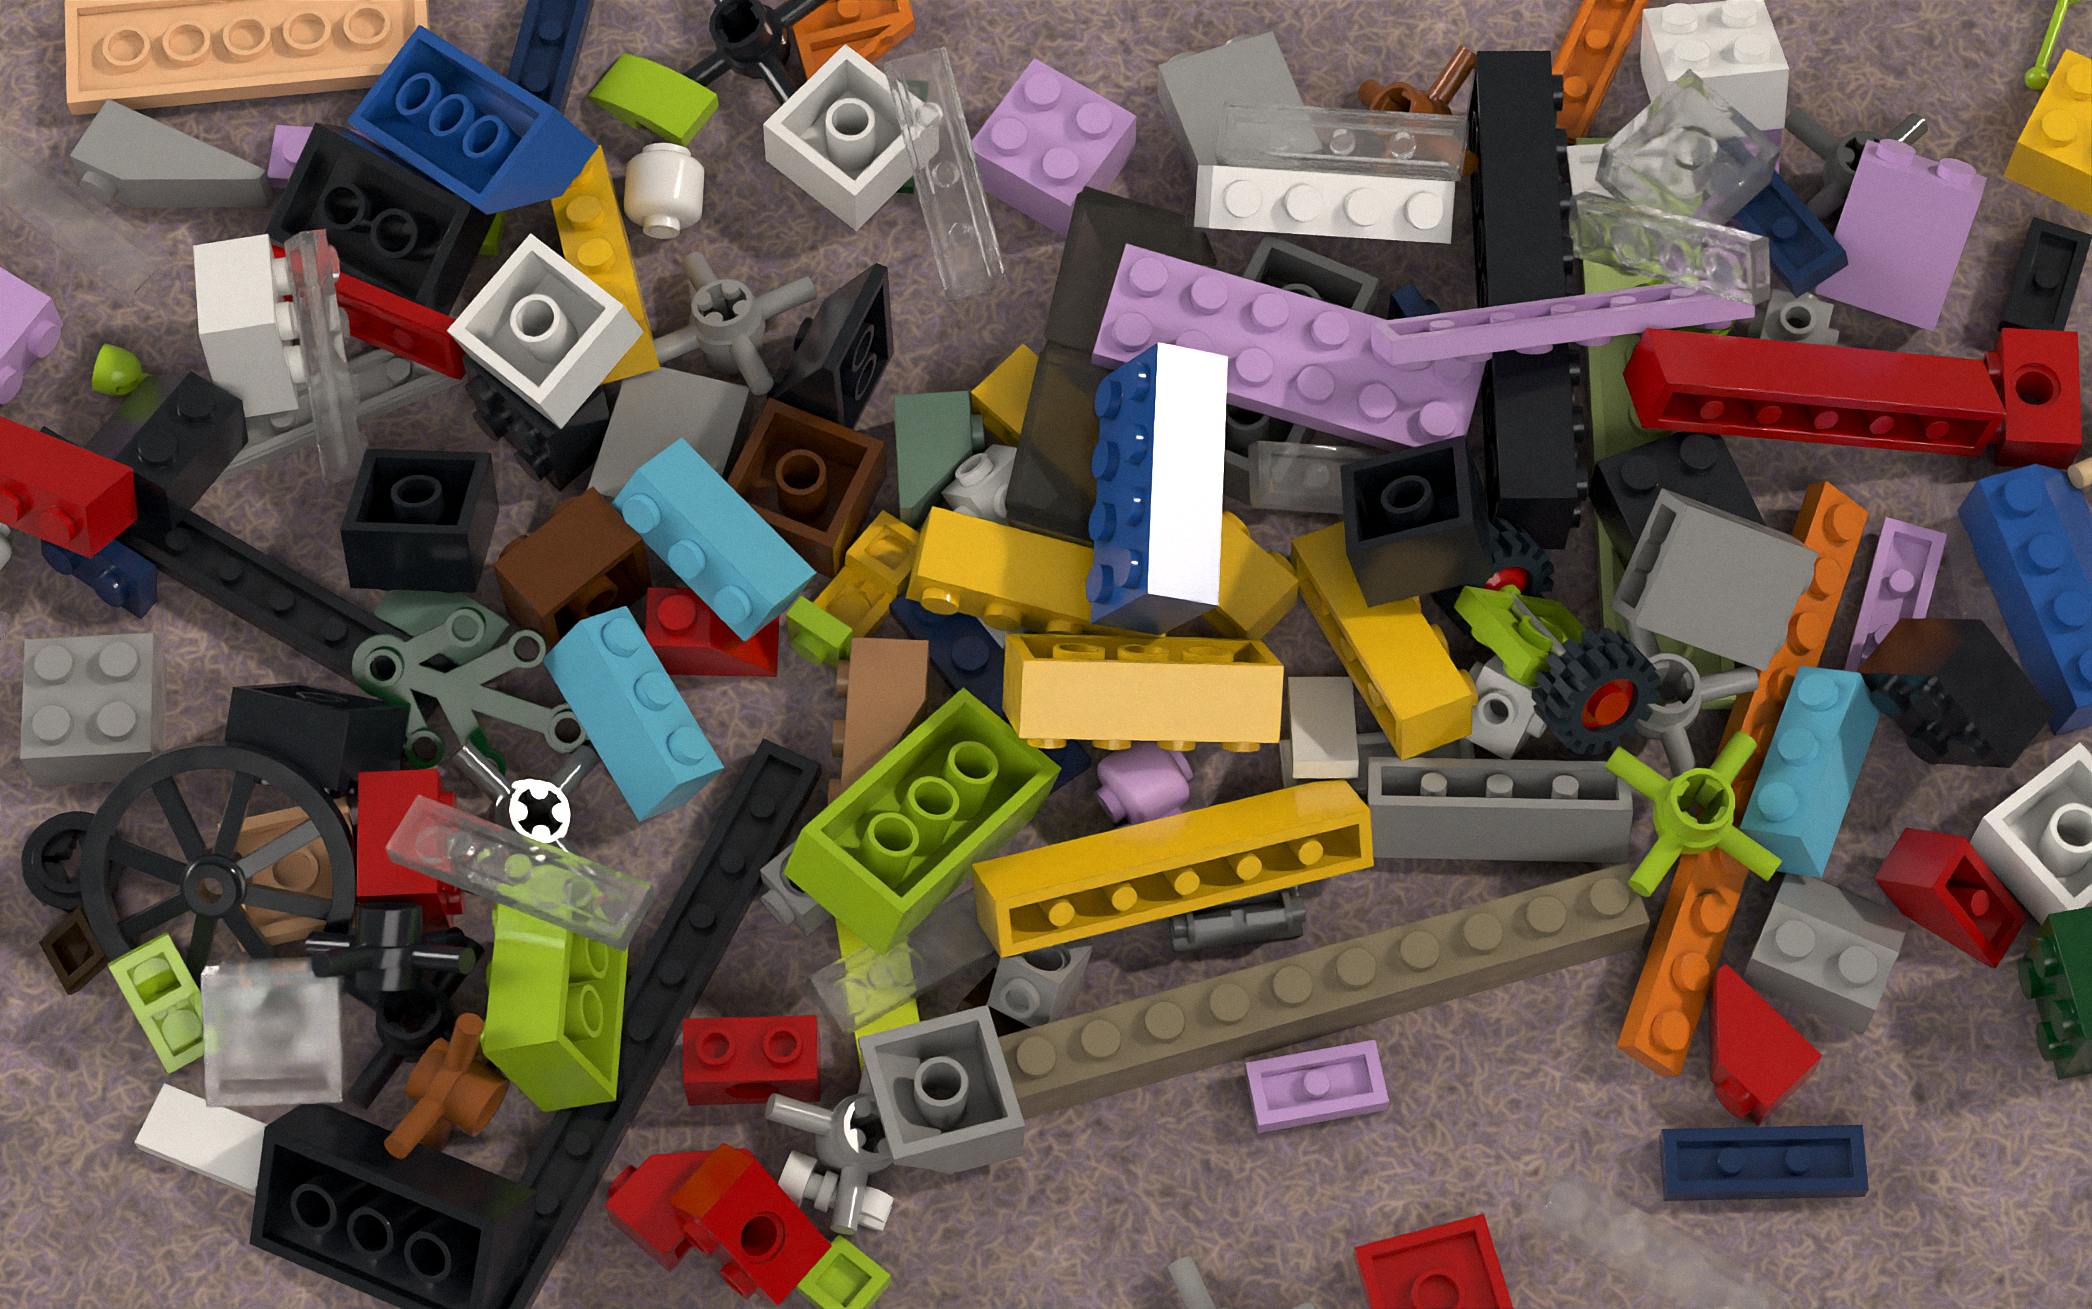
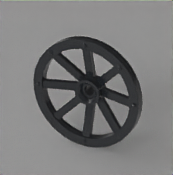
M201 741L171 748L149 758L127 774L105 797L89 825L83 843L80 861L81 896L90 927L110 961L136 949L138 945L133 941V938L191 910L196 914L186 967L213 1015H241L274 1007L299 994L318 979L311 969L313 957L308 954L295 966L288 969L242 907V904L327 921L323 932L349 934L355 919V906L359 902L357 899V851L349 826L340 809L323 787H320L307 772L291 761L257 746L229 741ZM198 769L236 771L216 841L214 847L208 849L172 776ZM258 777L286 793L310 818L243 857L235 850ZM152 787L189 864L114 837L116 829L129 806L148 788ZM318 837H322L332 869V899L253 883V875ZM109 859L180 886V891L121 921L114 906L110 890ZM205 878L217 880L222 886L223 893L214 894L206 888ZM222 918L266 977V981L240 987L205 985L218 919Z

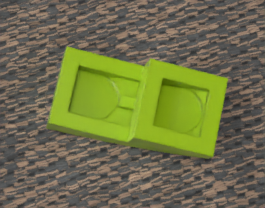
M628 53L621 55L588 95L589 101L637 130L642 124L672 144L683 147L690 143L719 107L717 94L701 84L661 64Z
M168 932L107 964L168 1074L227 1043L223 1032Z

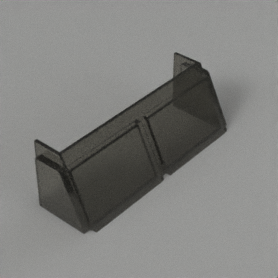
M1084 186L1083 191L1076 196L1044 332L1046 342L1044 350L1039 353L1005 499L1008 503L1006 521L1010 527L1094 549V540L1089 535V519L1092 509L1096 504L1097 478L1092 474L1091 464L1095 447L1099 443L1100 417L1095 413L1094 400L1102 378L1114 370L1097 366L1090 362L1125 245L1130 244L1203 266H1216L1217 259L1206 233L1194 230L1187 216Z

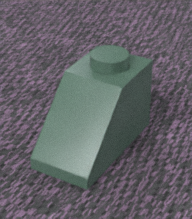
M969 391L894 395L900 520L915 531L925 522L932 506L939 508L946 501L941 492L956 479L955 472L957 468L968 458L972 457V451L985 450L983 414H970Z

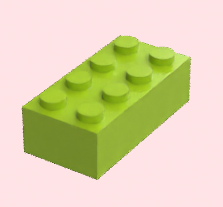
M963 687L802 828L783 874L884 957L972 875L971 864L989 860L1039 814L1062 768L1037 747L1028 745L1026 738H1019L1014 728Z

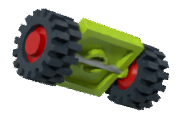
M1496 517L1493 525L1488 521L1494 577L1431 593L1434 602L1464 635L1467 634L1471 639L1477 640L1491 648L1505 663L1504 670L1511 678L1529 687L1541 686L1532 689L1531 698L1536 703L1533 708L1536 714L1568 749L1571 748L1575 753L1581 755L1587 749L1591 755L1601 754L1603 743L1611 750L1620 746V735L1626 733L1631 739L1639 731L1634 726L1635 722L1638 719L1647 722L1653 714L1646 705L1658 703L1660 693L1655 689V687L1661 685L1660 676L1655 672L1657 669L1623 633L1618 630L1614 633L1610 628H1600L1597 636L1592 629L1586 630L1560 601L1545 599L1541 592L1552 591L1554 581L1549 575L1555 573L1554 565L1548 560L1550 558L1548 554L1515 521L1512 520L1509 523L1506 518Z

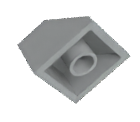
M1786 873L1742 979L1752 988L1864 1034L1887 985L1911 918L1813 877Z
M988 1005L858 1038V1045L894 1165L961 1172L1022 1156L1025 1123Z

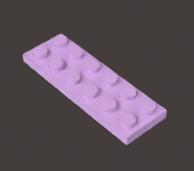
M1126 244L1090 363L1116 370L1156 343L1228 356L1227 404L1387 451L1398 452L1461 435L1467 436L1486 361L1462 362L1455 358L1432 360V365L1423 370H1400L1390 365L1371 347V323L1387 321L1386 319Z

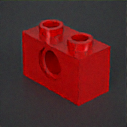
M2003 328L1994 350H1986L1983 356V362L2006 411V415L1988 444H1994V466L2026 467L2039 464L2054 469L2068 470L2082 445L2078 332ZM2018 394L2032 395L2039 400L2041 405L2028 404Z
M817 1015L683 1019V1085L688 1105L764 1104L768 1102L773 1093L802 1102H821V1044Z
M723 1142L668 1201L685 1221L679 1228L681 1234L702 1254L709 1257L714 1253L724 1264L718 1272L719 1276L731 1289L746 1300L755 1293L779 1306L832 1247L755 1158ZM750 1221L747 1232L741 1237L745 1225Z

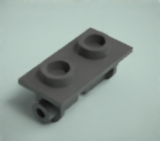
M1298 885L1170 916L1173 951L1182 952L1303 936L1302 922H1305V909L1302 896H1299Z

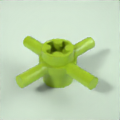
M1736 731L1709 769L1694 768L1672 778L1670 781L1620 746L1612 754L1604 768L1654 802L1653 823L1659 839L1628 881L1629 886L1636 893L1644 897H1650L1680 854H1700L1712 850L1716 846L1767 882L1783 860L1732 825L1734 820L1735 794L1731 783L1757 748V743L1748 734ZM1693 801L1701 804L1705 809L1699 816V824L1697 823L1698 819L1691 817L1686 812Z

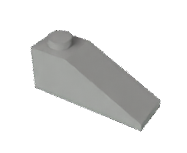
M110 99L106 100L70 154L71 161L80 180V187L92 198L106 204H110L115 199L133 208L269 207L275 198L265 169Z

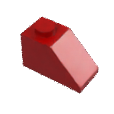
M647 587L645 637L668 675L777 677L780 616L776 617L749 640L744 642L691 588Z
M1906 827L1874 876V880L1904 916L1911 918L1912 921L1990 968H1997L2028 918L1964 836Z
M1725 963L1716 972L1708 991L1710 1081L1717 1086L1714 1090L1715 1095L1727 1111L1740 1119L1747 1115L1759 1127L1814 1074L1823 1055Z
M735 1148L756 1159V1156L747 1148ZM715 1150L650 1155L639 1168L630 1165L624 1169L607 1191V1196L610 1199L605 1203L610 1222L669 1273L693 1248V1245L679 1231V1228L685 1221L668 1201Z

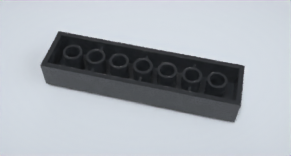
M1551 51L1476 52L1467 106L1468 149L1476 154L1479 159L1477 169L1470 175L1477 309L1576 296V293H1567V275H1572L1574 248L1572 237H1564L1563 220H1568L1570 215V186L1568 182H1560V165L1566 164L1567 157L1566 129L1557 128V112L1562 111L1563 76L1562 74H1552ZM1570 342L1553 344L1551 351L1542 354H1523L1515 351V349L1492 352V358L1486 361L1481 379L1488 521L1492 525L1496 517L1506 518L1509 523L1512 520L1515 521L1542 549H1565L1570 528H1579L1581 501H1586L1587 466L1586 463H1577V444H1582L1584 438L1583 406H1574V387H1579L1580 352L1579 349H1570Z

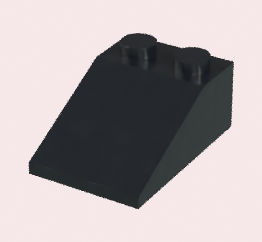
M878 263L873 264L826 297L814 319L806 317L803 320L794 341L793 349L796 354L788 369L780 367L773 377L774 385L767 393V401L770 397L852 430L855 429L894 354L888 267Z

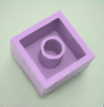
M1034 58L967 146L968 182L1070 240L1136 151L1137 116Z

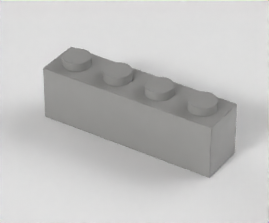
M1368 757L1366 805L1370 808L1373 857L1627 863L1633 815L1632 787L1604 768L1607 763L1604 761L1409 758L1401 761L1399 757Z

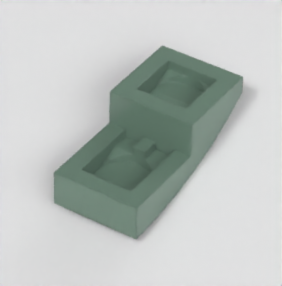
M391 590L371 614L408 637L413 638L446 622L449 616L460 607L469 606L476 608L483 614L486 620V631L482 639L472 647L463 648L452 645L438 653L458 666L501 646L511 633V625L508 621L461 592ZM460 616L454 622V629L460 637L471 638L477 634L478 625L472 617Z

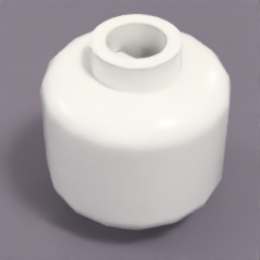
M654 143L645 146L643 153L634 156L626 166L625 215L633 223L642 226L643 232L650 237L670 239L679 236L681 229L691 227L701 219L704 188L703 166L695 158L691 157V152L683 146L672 143Z

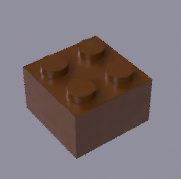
M769 397L727 483L817 573L834 579L840 572L846 558V552L853 545L887 476L885 442Z
M594 486L579 497L571 496L563 500L551 512L548 521L530 536L521 535L512 540L502 550L498 561L493 564L507 615L520 629L532 627L543 633L548 644L546 655L580 620L623 606L630 608L647 594V587H652L642 537L625 522L624 518ZM529 637V639L539 648L538 642L534 638Z

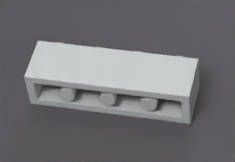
M1198 165L1194 227L1451 244L1455 182Z

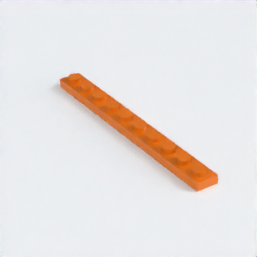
M1828 481L1808 485L1791 535L1819 553L1814 563L1812 582L1796 603L1787 624L1788 632L1784 645L1773 655L1766 672L1755 668L1759 682L1758 690L1736 695V700L1734 701L1715 757L1716 760L1736 731L1748 734L1757 743V748L1731 783L1735 794L1734 820L1732 825L1737 829L1741 825L1799 666H1818L1869 514L1868 511ZM1699 804L1695 818L1698 819V824L1699 816L1705 810L1701 804ZM1717 846L1700 854H1682L1616 1045L1618 1049L1665 1077L1680 1076L1749 872L1747 867Z

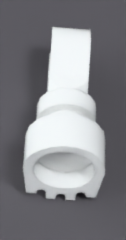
M792 1150L778 1185L799 1209L804 1198L815 1201L813 1208L826 1213L829 1207L834 1209L840 1175L831 1171H827L825 1176L814 1173L818 1160ZM866 1186L858 1224L883 1231L894 1198L885 1192Z

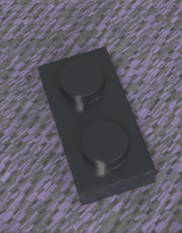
M2033 217L1998 325V332H2001L2003 328L2064 331L2092 240L2091 234Z

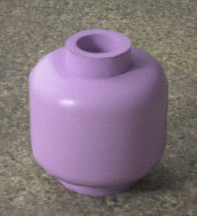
M1131 740V748L1116 750L1098 764L1097 772L1102 787L1096 790L1094 795L1105 814L1113 823L1117 824L1123 819L1128 823L1133 822L1135 824L1153 821L1187 802L1190 795L1188 781L1193 779L1194 775L1187 760L1180 751L1161 749L1156 746L1157 741Z

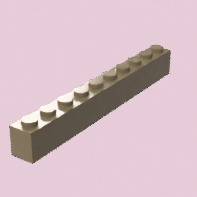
M1629 862L998 1037L1023 1120L1639 948L1644 941L1650 920L1641 895L1636 893L1628 884L1629 879L1633 875Z

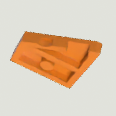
M829 0L790 27L805 81L807 82L845 44L869 63L873 64L915 31V19L909 0Z

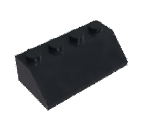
M312 1098L265 1126L249 1244L401 1309L499 1308L529 1251L538 1191L421 1143H418L406 1158H396L387 1151L384 1145V1141L392 1131Z

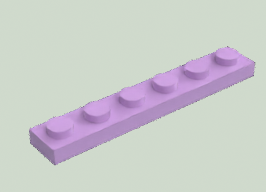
M1728 275L1371 323V347L1395 368L1416 371L1429 368L1432 365V360L1455 358L1462 362H1483L1492 358V352L1515 349V351L1523 354H1542L1551 351L1553 344L1573 341L1584 346H1602L1611 343L1613 336L1634 333L1642 337L1646 328L1672 330V328L1694 325L1696 328L1704 330H1721L1730 327L1732 320L1755 317V293Z

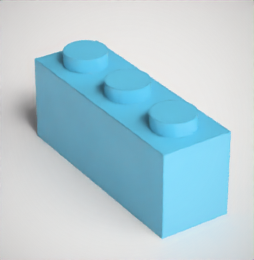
M682 437L638 468L611 504L624 518L625 522L642 537L643 541L744 642L788 609L817 573Z
M627 606L580 620L544 657L543 662L639 822L686 804L724 768Z
M1799 666L1739 827L1740 831L1783 860L1775 872L1822 878L1880 717L1878 709L1870 699L1868 688L1858 672Z

